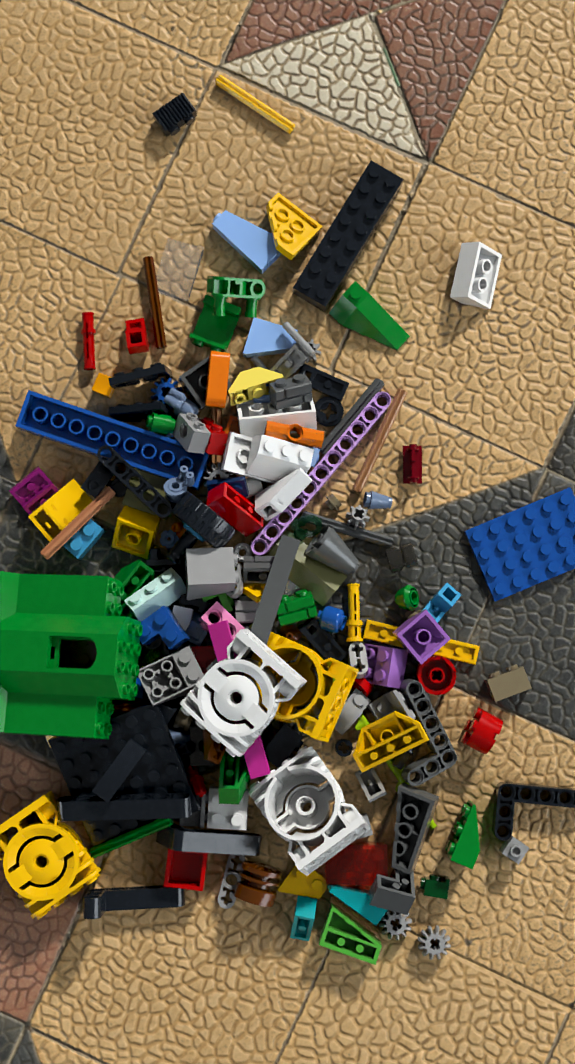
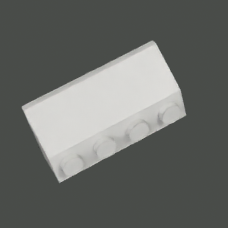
M313 398L310 402L276 410L271 402L254 403V400L236 405L241 435L252 438L256 435H264L267 421L288 425L298 424L304 428L317 430L316 409Z

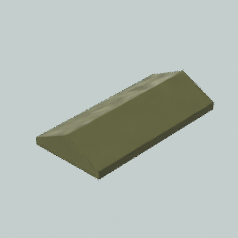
M287 529V531L283 534V535H285V536H289V537H292V538H295V539L300 540L297 536H295V535H294L292 532H290L288 529ZM280 539L266 556H275ZM301 540L288 579L300 589L311 591L313 599L324 607L347 576L308 557L305 554L308 545Z

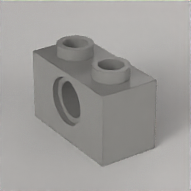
M179 413L172 434L187 452L204 454L211 432L198 419L196 414Z

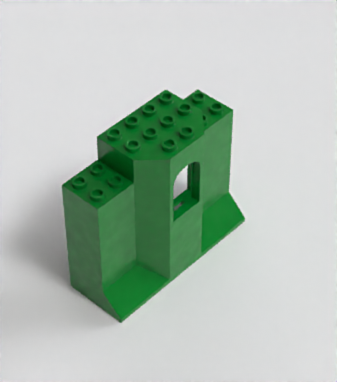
M0 571V733L109 740V735L112 732L110 720L114 710L112 700L135 701V696L138 692L136 677L139 675L138 656L141 654L139 642L140 636L143 633L140 621L121 616V596L124 594V587L121 581L109 576L19 574ZM61 640L93 641L97 650L93 665L88 669L60 668ZM51 647H55L54 659H50Z

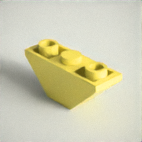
M261 367L240 372L228 390L230 405L234 406L254 398H260L263 395H269V386H266V384L269 385V383L275 382L279 378H284L283 374Z

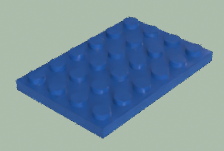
M571 487L464 531L494 602L575 569V496Z

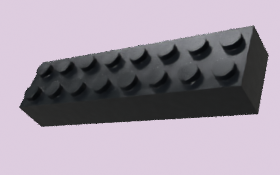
M372 160L370 161L293 286V294L326 312L401 189L403 178Z

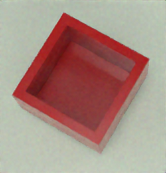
M168 848L164 886L203 891L209 853L181 852Z

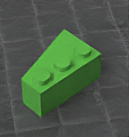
M331 903L319 937V945L376 965L382 947L381 941Z

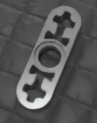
M232 854L229 855L218 895V904L225 909L231 908L236 900L233 891L230 892L229 896L232 901H228L225 904L224 899H221V897L226 896L227 889H223L224 886L228 889H235L236 884L229 885L226 882V877L233 874L237 877V882L241 881V876L237 871L228 870L229 867L233 869L234 861L231 859L235 858L236 855ZM237 855L240 856L242 862L246 861L245 855ZM238 863V866H237V869H236V870H240V871H243V870H244V869L241 867V866H242V863Z

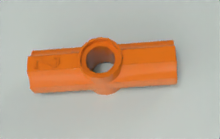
M267 421L264 435L299 445L322 448L324 431L304 428L298 424L288 425ZM296 431L299 438H292L289 432Z

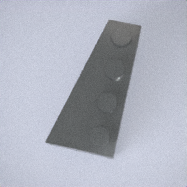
M403 782L398 786L397 815L391 867L410 875L416 868L439 796Z

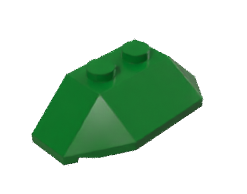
M139 559L121 568L114 577V579L121 581L124 587V594L121 596V616L132 619L135 618L124 600L154 580V570Z

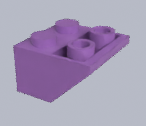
M364 643L368 661V671L364 678L370 684L400 689V685L404 680L408 651Z

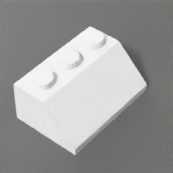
M481 242L462 243L450 298L462 304L491 309L502 255Z
M263 434L253 436L245 474L275 482L298 468H301L307 474L311 467L314 449Z

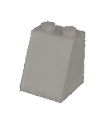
M233 547L186 549L185 578L187 600L235 591V585L239 584V573L235 572L238 560L237 554L233 553Z

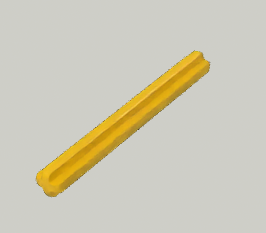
M222 75L216 78L215 84L264 118L288 134L294 130V123Z

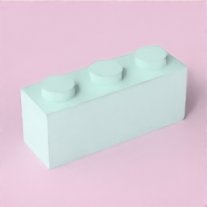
M171 567L129 596L124 602L133 617L141 622L162 606L168 607L178 600L181 595L186 594V586L182 578Z

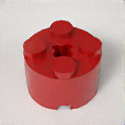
M431 656L423 664L419 663L415 672L416 681L420 682L425 692L429 694H445L455 685L456 669L447 658ZM433 671L440 672L438 675L439 679H432Z
M477 707L473 714V720L469 719L464 727V730L467 732L463 734L460 742L480 753L487 754L496 741L494 740L496 734L499 735L503 721Z

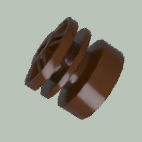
M243 861L241 867L246 871H240L239 875L247 881L237 882L234 896L254 905L273 907L277 893L269 887L279 886L280 883L276 879L282 877V872L265 863Z

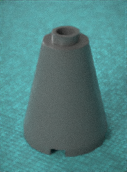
M329 524L325 525L319 531L321 534L311 540L305 550V554L345 575L355 573L359 567L357 564L358 559L334 528Z

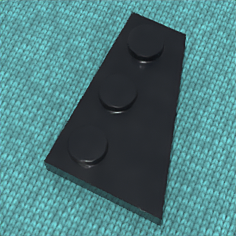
M154 363L150 365V368L132 369L131 373L127 374L119 372L114 374V377L108 379L110 386L116 389L137 385L140 383V380L154 382L160 376L166 375V379L169 377L173 378L171 370L165 364Z
M158 400L151 401V403L136 402L133 405L118 404L114 407H109L108 414L113 419L121 422H140L141 419H147L148 415L151 416L152 412L171 416L175 421L177 418L163 402Z

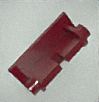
M417 444L403 446V484H422V446H417Z

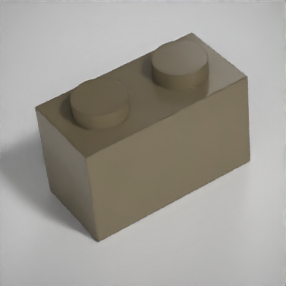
M515 664L507 667V671L501 674L499 671L488 674L489 678L484 680L492 701L497 702L532 689L523 666L518 667Z

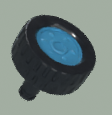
M186 492L171 511L184 523L183 527L186 531L174 544L170 552L166 554V557L178 565L179 561L185 557L186 549H191L198 540L202 543L206 541L214 548L225 547L236 531L205 503L190 492Z

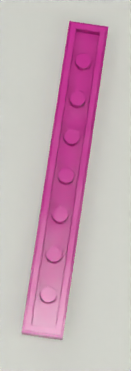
M228 620L208 625L218 662L227 658V647L233 641ZM221 669V671L227 677L236 674L243 675V673L239 671L227 673L225 670ZM235 692L233 700L240 703L242 700L241 694ZM246 719L234 721L235 724L246 723L250 728H254ZM259 736L244 754L251 779L271 773L261 736Z

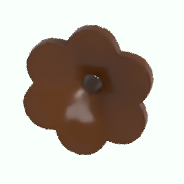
M295 625L282 626L280 629L281 633L278 634L299 643V639L302 637L301 632L297 630Z

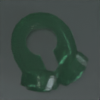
M315 515L295 518L291 524V530L294 531L295 539L301 541L306 537L318 535L322 529V521ZM307 522H313L316 525V529L312 531L300 527L305 526Z

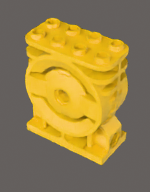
M271 632L267 646L286 663L295 660L297 657L295 662L288 663V665L307 680L291 700L279 703L278 710L273 719L285 723H296L300 732L316 740L329 742L359 669L331 657L324 660L312 649ZM253 653L251 659L262 663V659ZM269 666V669L279 683L283 676H280ZM314 667H316L315 670H316V672H317V674H318V684H317L316 675H315V673L313 672ZM244 673V676H247L250 679H252L257 685L260 692L259 705L264 710L268 711V709L262 704V692L260 686L253 677ZM311 701V703L307 707L300 709L297 711V713H295L297 707L304 706Z
M52 791L44 794L0 825V860H3L5 877L10 886L18 893L19 899L22 898L25 902L24 907L30 910L32 919L36 917L38 920L51 910L52 905L54 908L61 905L68 898V894L72 897L84 887V883L88 886L100 876L99 872L101 871L100 867H97L94 858L87 852L88 849L83 846L76 831L58 820L57 802ZM35 811L40 820L28 825L26 818ZM11 827H16L19 832L9 840L5 831ZM58 834H61L63 836L57 841H53L48 838H38L31 841L22 850L19 858V867H16L18 851L20 847L24 844V842H26L28 839L35 836H48L54 838ZM73 851L74 855L67 860L66 871L57 883L48 887H36L27 883L30 881L35 884H48L54 881L64 869L65 856ZM39 856L46 858L47 864L45 866L38 862Z

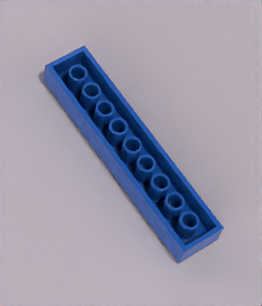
M30 390L27 392L15 425L18 429L96 456L99 448L110 446L133 468L166 479L178 477L180 467L187 466L188 472L194 473L195 480L194 485L189 488L198 491L211 454L206 452L204 454L187 452L177 440ZM104 450L100 456L101 458L104 456L109 460L112 454L110 451Z

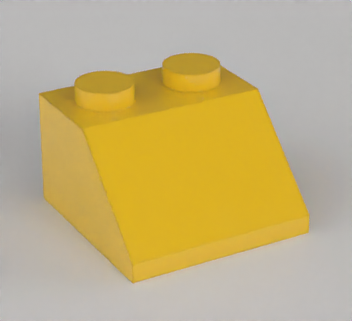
M124 506L117 518L112 547L148 559L149 549L153 546L161 518Z

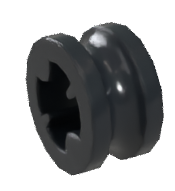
M340 739L335 744L336 753L342 757L349 756L353 750L352 743L347 739ZM342 742L349 746V750L346 749V753L338 749L339 745L342 746Z

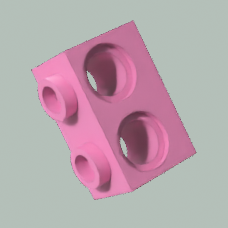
M218 601L199 619L201 622L200 626L206 632H209L208 625L214 624L208 619L210 614H215L218 622L228 620L233 640L240 629H244Z

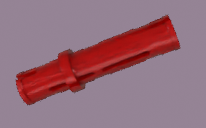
M83 312V329L81 334L83 335L84 370H96L94 313Z

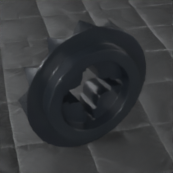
M323 397L315 404L316 421L318 424L330 427L335 426L341 421L344 410L338 399ZM330 404L331 411H333L334 414H330V417L326 419V413H323L322 411L327 410V407Z

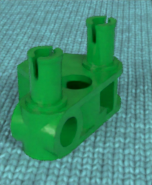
M207 276L206 295L213 296L214 316H225L226 299L228 297H236L246 300L245 317L257 318V301L263 297L266 290L265 284L261 279Z

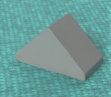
M374 768L363 773L361 770L355 773L369 803L387 794Z

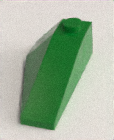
M356 281L342 294L329 312V315L343 327L372 338L376 342L396 351L410 337Z

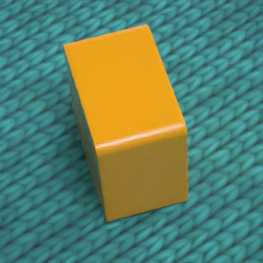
M98 373L92 391L111 399L115 389L110 386L108 378L112 377Z

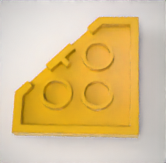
M277 193L266 206L275 249L289 260H292L323 227L280 193Z

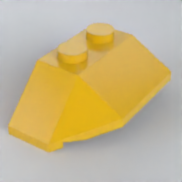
M394 711L362 727L353 757L363 773L429 741V738L419 721Z

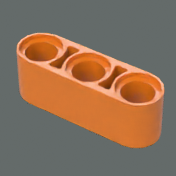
M210 351L205 406L225 408L230 353Z

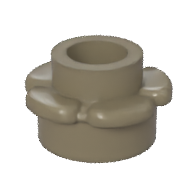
M333 493L330 496L326 495L328 500L325 503L331 510L336 509L338 511L342 504Z

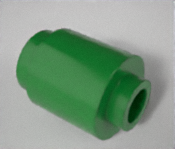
M152 412L151 416H147L146 427L151 432L167 435L174 432L176 421L171 416Z

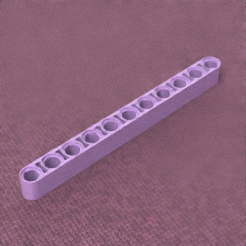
M381 391L372 398L308 476L312 479L310 484L313 485L314 491L308 494L303 490L295 498L302 501L301 507L294 508L290 503L282 512L288 514L290 520L287 523L280 522L279 516L282 514L280 513L272 518L253 540L251 550L254 555L264 556L385 413L391 403V397L388 393ZM383 397L386 399L387 404L380 406L377 403V399ZM366 412H372L375 415V419L367 420L364 415ZM355 426H359L362 428L363 433L356 435L352 429ZM348 441L351 447L347 450L342 449L340 443ZM335 455L339 461L336 464H331L328 461V457ZM324 470L327 475L325 478L319 479L315 474L316 471ZM275 528L278 532L277 536L274 538L268 537L266 534L267 530ZM256 543H264L265 550L260 553L256 552L254 549Z

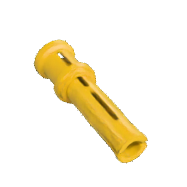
M347 584L348 620L346 626H348V638L346 642H363V638H361L363 622L360 620L359 601L360 584Z

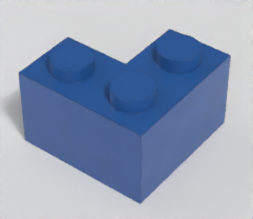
M162 606L141 621L143 633L140 636V641L143 645H149L161 636L167 647L175 650L190 639L169 607Z

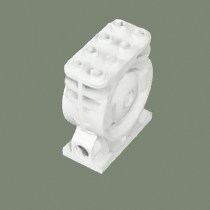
M240 629L235 635L234 640L227 647V658L213 665L204 677L195 684L196 686L189 691L187 697L180 702L182 706L180 708L181 711L187 716L191 715L195 718V723L201 729H207L215 742H221L227 747L225 750L233 757L236 755L240 757L245 754L246 750L273 720L279 703L291 700L307 682L249 629ZM253 651L262 659V663L246 657ZM269 666L280 676H283L279 683L269 669ZM221 669L225 670L227 673L233 671L244 672L253 677L260 686L262 692V704L268 709V711L264 710L259 705L260 692L257 685L252 679L240 674L231 675L227 677L221 671ZM210 688L215 691L214 704L222 716L232 721L246 719L254 728H250L246 723L232 724L221 719L213 709ZM235 692L241 694L242 700L240 703L233 700Z
M305 746L297 752L295 757L283 761L280 768L271 770V773L266 775V778L261 782L253 783L248 794L276 834L289 842L288 853L295 862V866L300 872L308 876L371 828L353 804L345 803L341 787L313 747ZM327 781L325 784H323V785H322L321 787H319V788L316 787V786H313V785H302V786L297 787L298 785H301V784H304V783H314V784L320 785V784H322L323 782ZM289 794V796H288V798H287V800H286V804H285V811H286V812H285L283 815H281L279 818H277V817L284 811V802H285V799H286L287 795ZM335 800L331 818L322 829L313 833H300L296 831L293 835H289L296 828L308 831L320 827L329 816L330 803ZM306 803H311V809L307 812H304V805ZM344 823L346 828H343L339 832H337ZM320 845L312 852L309 849L310 846Z

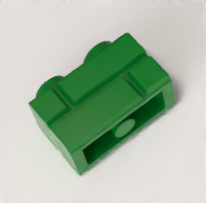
M303 589L297 591L296 595L290 597L288 595L282 596L277 611L281 626L318 616L311 591Z

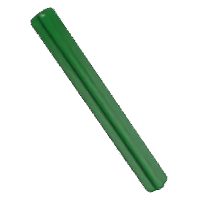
M157 819L107 842L96 845L89 849L91 857L96 858L173 825V820Z

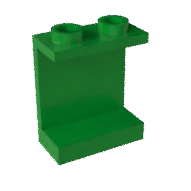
M205 295L203 309L193 334L190 333L189 338L195 346L202 348L204 345L209 347L210 351L226 352L241 316V307L226 302L225 316H214V298Z

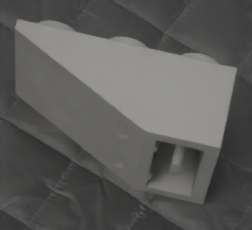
M188 646L139 669L138 677L152 706L188 695L189 691L196 686L195 684L204 677V674Z

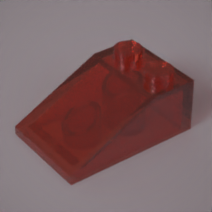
M382 841L351 843L325 862L326 884L372 886L377 874L388 877L387 844Z

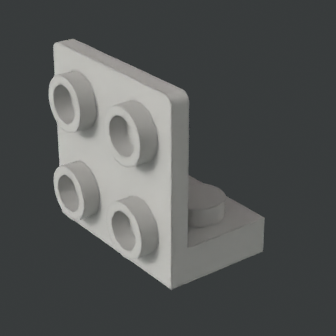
M397 690L387 692L367 705L376 720L394 711L412 719L416 718L414 712L410 708L408 709L404 703L405 698L402 693Z

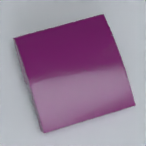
M39 466L9 490L28 514H31L59 491Z

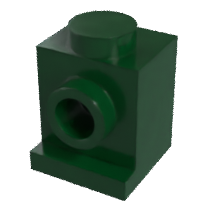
M430 874L429 877H421L419 889H422L424 896L447 899L450 879L448 876H444L443 880L439 875Z

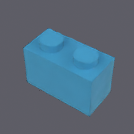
M90 519L63 547L77 559L82 560L106 531L94 520Z

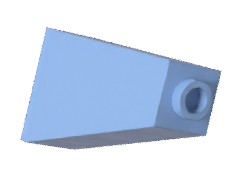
M226 210L214 217L213 229L261 274L281 256L282 253L275 249L272 233Z

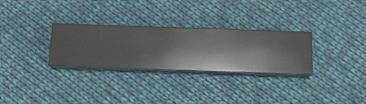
M285 535L281 536L250 630L266 645L301 541Z

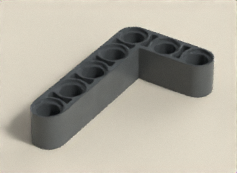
M405 679L400 685L401 693L408 707L414 712L415 720L421 723L429 738V741L426 743L431 752L406 766L402 770L401 776L408 784L419 786L453 766L457 761V755L422 684L413 679ZM414 684V691L409 693V686ZM422 701L423 707L418 710L417 704ZM431 718V725L426 727L427 719ZM437 735H439L440 740L437 744H435L434 739ZM448 752V758L443 761V755ZM432 762L431 769L427 771V764ZM415 771V778L410 780V774Z

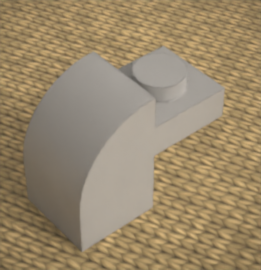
M356 688L347 698L334 729L343 735L360 717L371 700Z

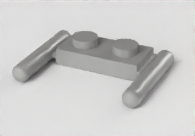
M289 322L283 323V328L297 343L270 370L283 374L284 379H288L315 351ZM257 356L251 358V362L256 367L269 370Z

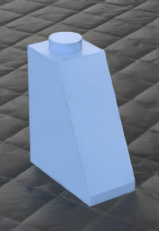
M254 317L244 347L243 357L252 358L253 356L259 357L287 353L297 342L286 332L282 325Z

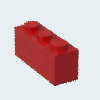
M223 482L208 491L206 505L247 537L263 528L264 518L254 510L255 505L229 484Z

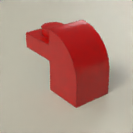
M144 318L125 321V334L129 354L149 352Z

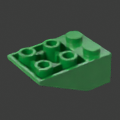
M468 800L467 804L464 803L460 810L461 819L459 822L456 821L452 831L455 834L452 840H448L445 851H447L446 855L451 861L473 870L480 852L476 805Z

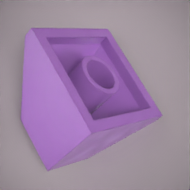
M426 609L406 620L392 632L402 646L420 664H423L450 640V637Z

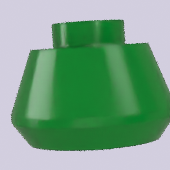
M406 585L397 591L395 603L402 609L414 611L419 604L418 591L412 585Z

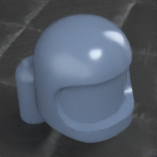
M172 387L168 393L169 395H166L163 402L174 408L173 415L175 417H178L179 413L198 415V405L188 399L184 393Z
M181 466L179 476L167 480L163 488L166 498L171 503L176 504L186 494L187 487H191L195 483L194 473L188 472L187 466Z

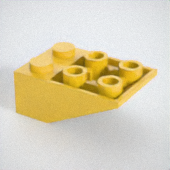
M73 478L29 514L28 517L50 542L92 500Z

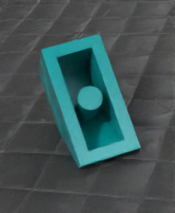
M308 896L297 897L290 938L304 941L310 940L317 899Z

